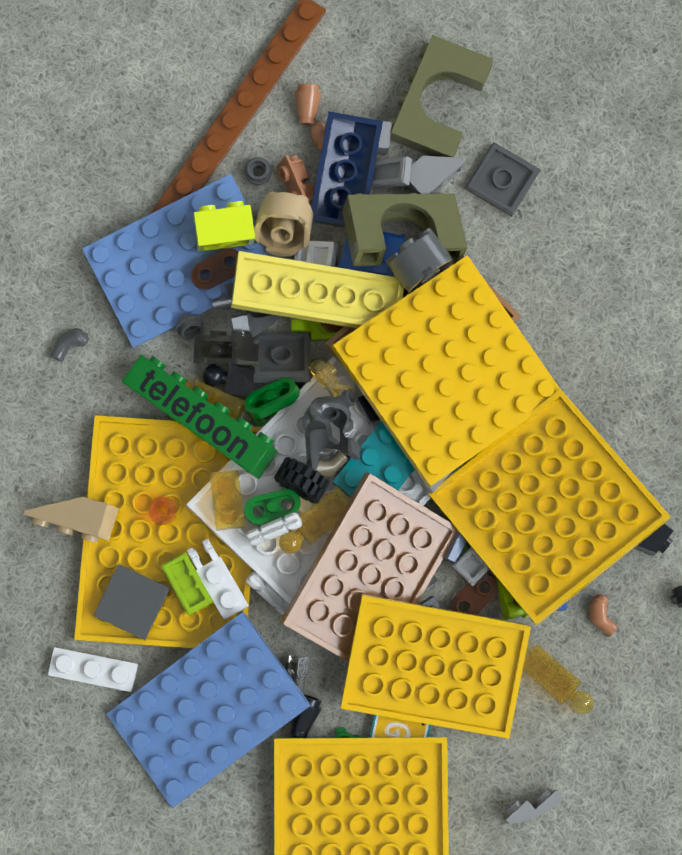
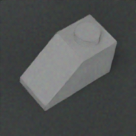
M422 156L417 161L412 159L410 182L407 188L416 194L437 193L464 169L465 161L457 157Z

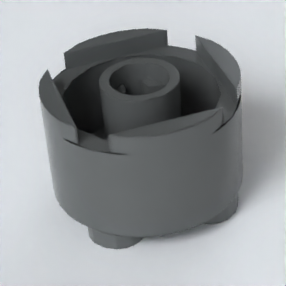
M431 228L422 232L417 237V241L413 238L405 241L399 247L401 253L396 252L385 261L408 293L413 292L428 282L433 276L443 272L453 262L450 254Z

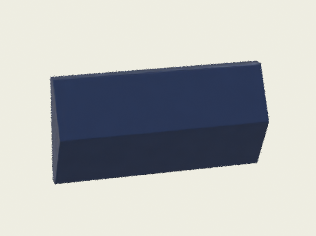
M328 112L311 205L314 222L345 228L342 210L347 195H370L383 121Z

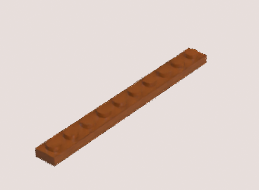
M300 0L151 213L206 185L326 13L325 8L312 0Z

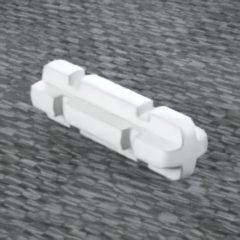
M292 512L285 515L284 518L280 517L261 525L260 528L249 530L247 536L251 545H259L264 543L265 540H271L288 533L291 529L300 528L302 521L298 513Z
M253 571L247 577L246 583L254 590L257 589L256 592L271 606H276L275 609L281 615H284L289 605Z

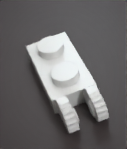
M207 538L202 541L203 547L213 561L203 566L196 550L191 547L187 552L195 564L196 571L225 621L248 608L249 605L221 556L218 557Z

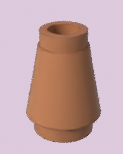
M298 84L297 91H295L299 118L298 124H315L322 94L319 92V85Z

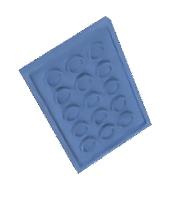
M231 174L82 248L133 348L176 327L177 321L184 315H200L214 308L212 305L213 301L226 295L225 284L234 282V277L212 289L200 290L194 286L191 280V271L196 264L223 250L198 252L193 222L194 212H198L199 207L215 205L216 209L226 208L227 203L243 201L244 205H247ZM252 216L253 226H254V229H255L256 221L254 220V218H253V216ZM256 240L253 245L231 247L237 251L273 257L272 254L265 251L266 247L261 243L258 244ZM227 257L224 260V264L227 267H232L235 264V260L232 257ZM203 270L199 276L202 280H208L210 273Z
M242 612L106 715L173 808L311 705L250 619Z

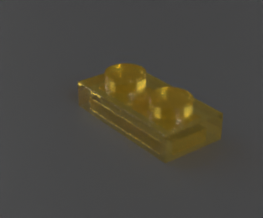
M238 470L210 473L216 531L245 528Z

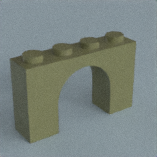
M432 35L430 42H424L420 50L419 58H422L419 68L414 66L408 82L412 84L409 91L404 90L400 97L398 106L401 107L399 115H393L391 118L390 140L429 156L454 157L461 142L463 132L429 118L422 109L420 97L426 87L439 80H453L482 92L492 68L493 59Z
M455 193L347 195L342 214L353 266L381 265L386 252L381 225L392 220L411 222L423 231L431 228L453 260L451 264H455L464 257L468 247Z

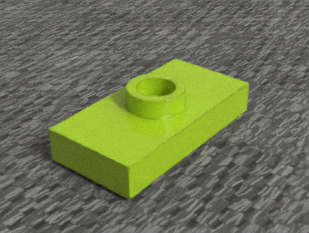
M186 552L161 565L188 617L214 603Z

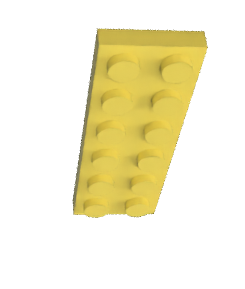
M239 251L236 260L231 308L359 328L401 300L404 287L396 277Z

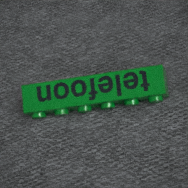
M141 354L121 382L254 477L260 479L278 454V451L272 447L274 441L262 432L258 436L250 431L252 425L238 416L234 420L228 416L230 410L218 401L214 405L208 402L206 399L209 395L197 386L191 390L185 385L187 380L177 372L173 371L170 375L163 369L166 365L154 356L149 360Z

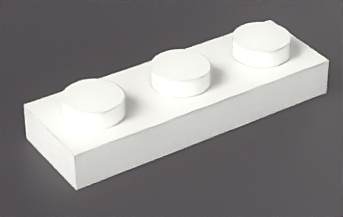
M54 647L48 676L133 693L138 664Z

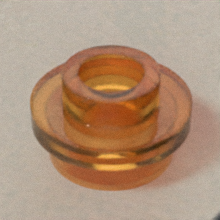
M158 497L150 503L148 513L154 523L167 525L175 519L177 507L170 498ZM162 506L168 508V513L165 516L158 515V509Z

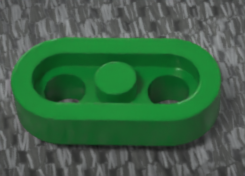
M281 378L251 392L244 401V407L252 418L262 419L295 403L299 397L300 390L293 379Z
M282 489L254 496L246 502L244 516L250 524L261 526L280 517L284 518L285 515L292 512L298 513L301 501L298 494L290 489ZM287 500L291 503V508L285 510L281 507L280 503ZM260 507L264 513L262 516L257 517L253 514V509Z

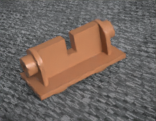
M286 155L276 166L278 178L284 183L287 193L304 195L308 198L309 205L311 206L314 187L312 182L302 184L303 180L309 178L303 160L299 159L298 155L290 158Z

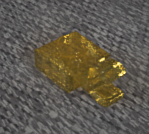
M316 360L308 366L321 386L329 392L330 396L338 397L340 391L347 389L353 392L350 386L339 384L340 382L335 377L338 373L330 362L327 361L325 363L323 360Z

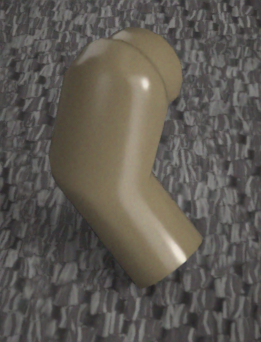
M338 450L328 461L318 460V467L313 470L320 472L326 478H331L347 462L348 458Z

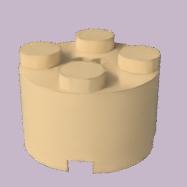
M269 192L265 195V199L259 205L254 229L255 240L258 244L261 243L266 247L265 251L275 256L289 257L296 255L297 251L303 247L304 249L307 247L313 222V211L309 205L308 198L304 195H295L287 192Z

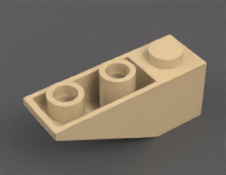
M79 497L24 510L23 515L32 517L33 524L48 528L49 524L52 523L58 525L56 531L73 535L75 530L82 533V539L97 543L99 538L109 541L119 508L86 497Z

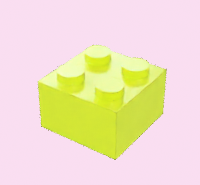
M243 201L227 203L226 208L216 209L215 205L199 207V211L194 212L193 222L198 252L253 245L255 233L251 205H244Z

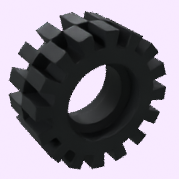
M285 457L274 476L275 481L280 483V486L293 490L303 500L316 504L319 503L330 484L329 480H326L327 478L322 476L320 472L290 457Z

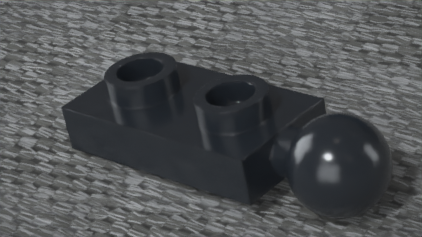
M209 365L202 373V378L206 385L216 387L223 383L226 384L225 393L244 397L270 384L254 383V370L233 365L229 366L228 373H225L218 365Z

